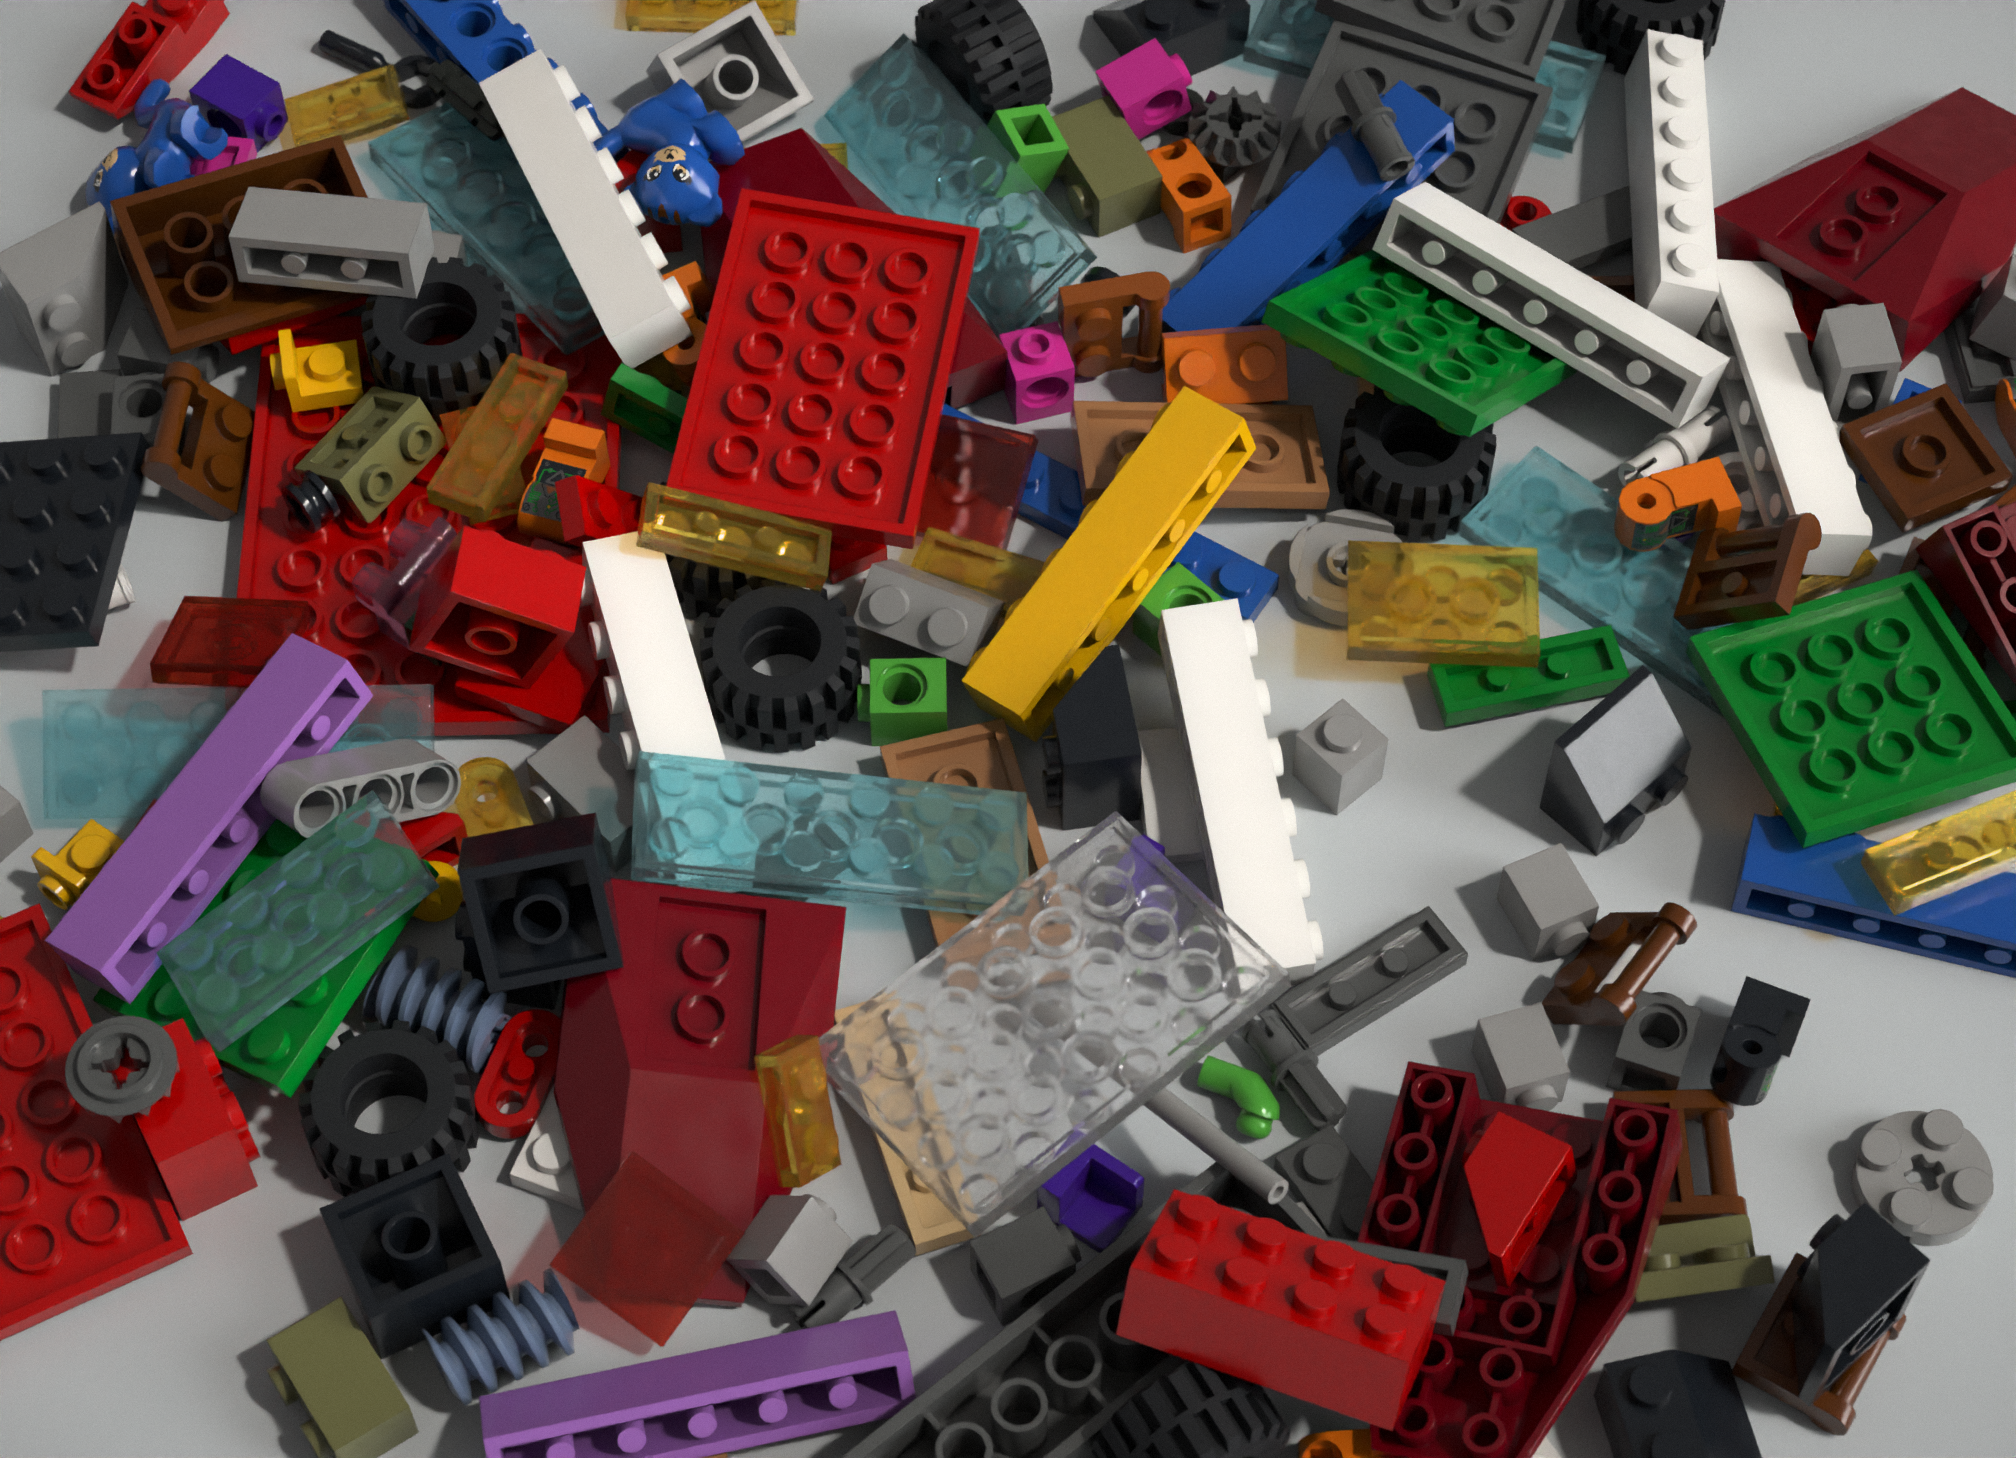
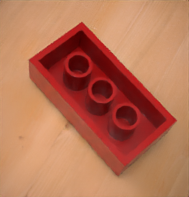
M1174 1189L1130 1266L1116 1335L1393 1431L1428 1351L1446 1281L1424 1274L1413 1266L1394 1264L1356 1251L1345 1243L1327 1241L1285 1227L1277 1220L1259 1218L1220 1205L1209 1197L1191 1195Z

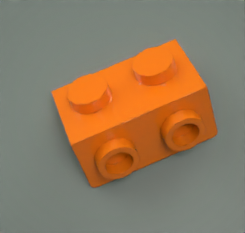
M1268 325L1161 333L1164 384L1161 385L1164 402L1171 403L1184 386L1215 403L1273 404V401L1288 400L1286 342L1281 338L1280 332Z

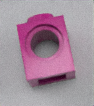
M1156 38L1095 71L1102 96L1109 95L1138 140L1192 111L1186 87L1192 84L1190 73L1181 57L1177 53L1168 56Z
M1058 321L999 334L1000 342L1008 351L1004 393L1016 425L1071 412L1074 401L1075 367Z

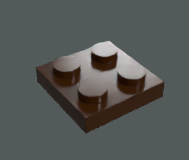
M1946 383L1842 425L1839 432L1840 444L1902 533L2007 490L2013 478L2011 472Z

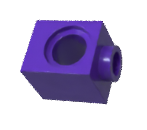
M227 54L189 90L192 105H198L200 113L211 127L223 128L229 137L254 139L257 153L269 141L276 139L289 121L280 83Z

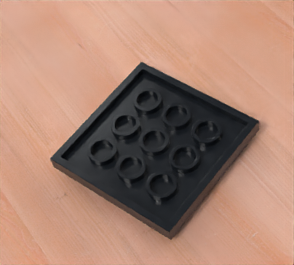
M142 432L0 442V652L99 646L144 476L141 472L144 453L148 448H151Z

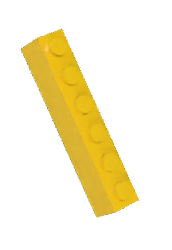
M1186 386L1181 389L1171 403H1167L1160 408L1147 436L1135 451H1130L1122 458L1116 469L1115 478L1100 498L1091 501L1085 507L1079 518L1078 527L1062 548H1057L1048 556L1042 567L1041 576L1025 597L1017 599L1010 606L1003 626L988 646L980 648L971 658L966 675L961 681L978 708L996 719L1004 718L1006 725L1034 742L1039 740L1053 721V709L1102 650L1110 645L1257 449L1243 417Z

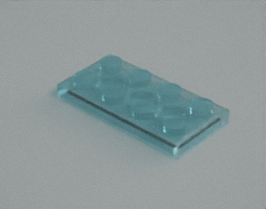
M371 790L156 953L206 1040L221 1052L440 886L385 802L374 790Z

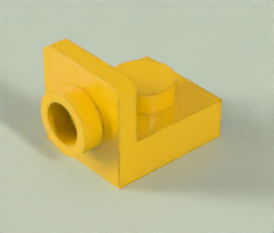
M291 329L278 330L280 353L270 354L271 372L275 390H287L293 413L355 404L365 395L360 353L356 339L296 348Z
M90 819L56 856L40 847L31 856L41 879L37 883L39 890L54 905L67 910L71 905L75 904L99 874L104 864L124 843V840L93 819Z

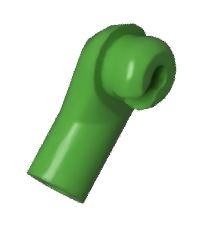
M1210 1055L1206 1057L1199 1074L1197 1086L1235 1100L1236 1104L1242 1108L1236 1120V1127L1239 1132L1258 1139L1268 1137L1272 1130L1273 1120H1279L1280 1105L1261 1075Z

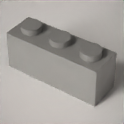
M248 187L228 236L239 282L415 299L418 297L427 265L435 249L427 203Z

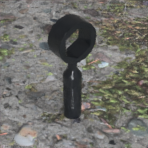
M326 30L322 34L319 41V49L371 74L383 72L389 75L393 95L402 106L411 109H424L440 100L441 97L430 89L427 84L415 90L402 84V82L417 75L428 78L431 74L429 67L436 62L432 58L423 55H411L392 65L386 62L383 54L338 33Z

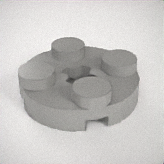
M1336 510L1325 514L1324 521L1314 524L1310 529H1308L1307 524L1296 534L1291 544L1288 561V581L1295 594L1294 599L1297 609L1304 615L1317 617L1323 621L1341 626L1365 625L1368 627H1380L1391 620L1393 611L1402 605L1410 590L1414 561L1412 550L1407 541L1404 546L1401 539L1393 534L1394 526L1386 519L1362 510ZM1346 559H1353L1358 561V569L1364 573L1357 576H1347L1337 571L1335 567H1343Z
M1935 1109L1929 1113L1924 1111H1905L1893 1114L1879 1121L1862 1139L1851 1177L1852 1190L1858 1206L1860 1207L1865 1202L1901 1235L1910 1237L1909 1242L1920 1246L1943 1245L1966 1235L1971 1231L1987 1206L1994 1189L1992 1166L1982 1144L1969 1130L1963 1127V1123L1957 1115L1944 1109ZM1913 1165L1924 1166L1936 1174L1937 1177L1933 1183L1935 1190L1927 1191L1921 1182L1911 1184L1908 1182L1906 1176L1911 1173Z

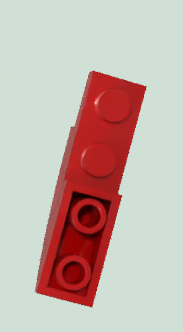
M148 0L144 7L132 1L68 92L73 98L117 120L133 112V107L142 91L153 80L163 79L168 84L172 82L211 40L230 14L224 4V0Z

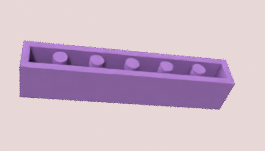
M291 633L46 938L45 941L76 974L131 1004L276 820L262 806L260 798L261 786L267 774L277 765L287 761L328 754L374 696L350 662L329 650Z
M896 1310L479 1397L482 1435L487 1458H702L891 1418L916 1399L909 1353Z

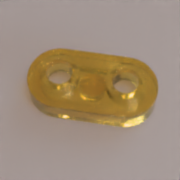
M480 757L472 759L459 767L461 785L454 804L458 815L465 823L468 837L533 825L515 775L506 763L492 757ZM485 793L496 795L494 799L486 802L477 801V798Z

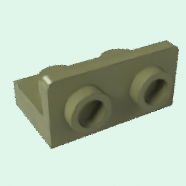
M373 386L294 469L299 477L304 471L311 470L325 483L331 493L345 497L359 520L371 523L445 446L446 438L420 397Z
M1745 1214L1658 1225L1634 1302L1775 1283L1771 1255H1755L1750 1219Z

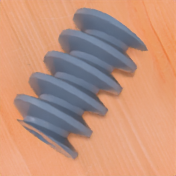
M409 944L405 945L392 959H389L372 980L364 999L363 1016L369 1018L376 1016L381 1025L392 1029L394 1020L408 1021L412 1033H416L423 1025L435 1031L438 1044L447 1040L456 1049L459 1061H466L470 1070L482 1074L504 1026L512 1018V1016L504 1013L507 1004V993L503 991L492 993L483 1003L481 1002L485 991L483 981L474 978L468 982L462 991H459L462 982L461 970L451 967L437 980L440 960L433 956H428L415 969L418 957L417 948Z
M551 1268L543 1271L544 1293H541L527 1279L517 1284L519 1303L517 1306L501 1291L492 1296V1318L476 1304L467 1307V1330L459 1326L450 1316L442 1319V1342L440 1343L424 1328L421 1329L446 1386L465 1406L473 1403L471 1381L475 1379L490 1393L498 1390L497 1369L503 1367L516 1381L524 1378L522 1356L528 1354L543 1369L549 1366V1343L554 1342L567 1356L575 1353L573 1332L579 1329V1325L570 1302Z

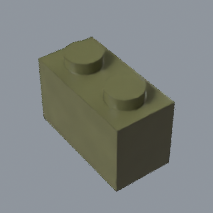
M1109 95L1052 117L1069 147V151L1053 179L1058 177L1061 179L1067 189L1068 199L1073 212L1080 220L1087 219L1098 238L1161 213L1163 176Z
M342 1297L337 1298L267 1339L277 1364L267 1369L266 1372L284 1404L289 1406L298 1400L310 1420L299 1426L317 1458H329L331 1456L333 1458H378L419 1433L410 1406Z

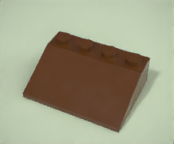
M341 135L110 201L115 241L133 285L171 355L369 296V294L239 282L228 237L248 187L368 198Z

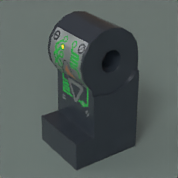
M1746 976L1710 1074V1084L1714 1092L1722 1099L1736 1105L1754 1106L1761 1103L1768 1094L1781 1055L1790 1057L1811 999Z

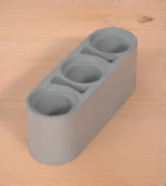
M399 739L279 764L264 779L260 798L262 806L270 815L298 834L308 839H323L443 812L453 804L458 796L461 778L460 772L450 761L413 739Z

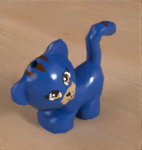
M679 78L675 84L662 93L630 107L619 124L604 133L594 145L597 151L607 147L612 157L625 147L638 153L650 155L640 165L635 182L628 185L623 192L627 189L630 190L644 216L648 215L652 219L666 225L677 226L690 223L697 226L711 227L720 219L723 213L722 200L718 195L720 175L707 160L709 159L723 165H734L745 155L740 137L730 122L717 110L708 114L699 94L682 78Z
M163 79L153 80L142 91L133 107L138 126L148 129L137 148L117 146L98 163L86 183L85 199L88 206L100 201L106 210L113 235L111 200L194 177L195 175L190 172V167L195 159L199 161L212 160L221 154L228 144V135L224 129L211 127L200 113L198 105L193 106L178 98L165 100L170 94L171 88L168 82Z

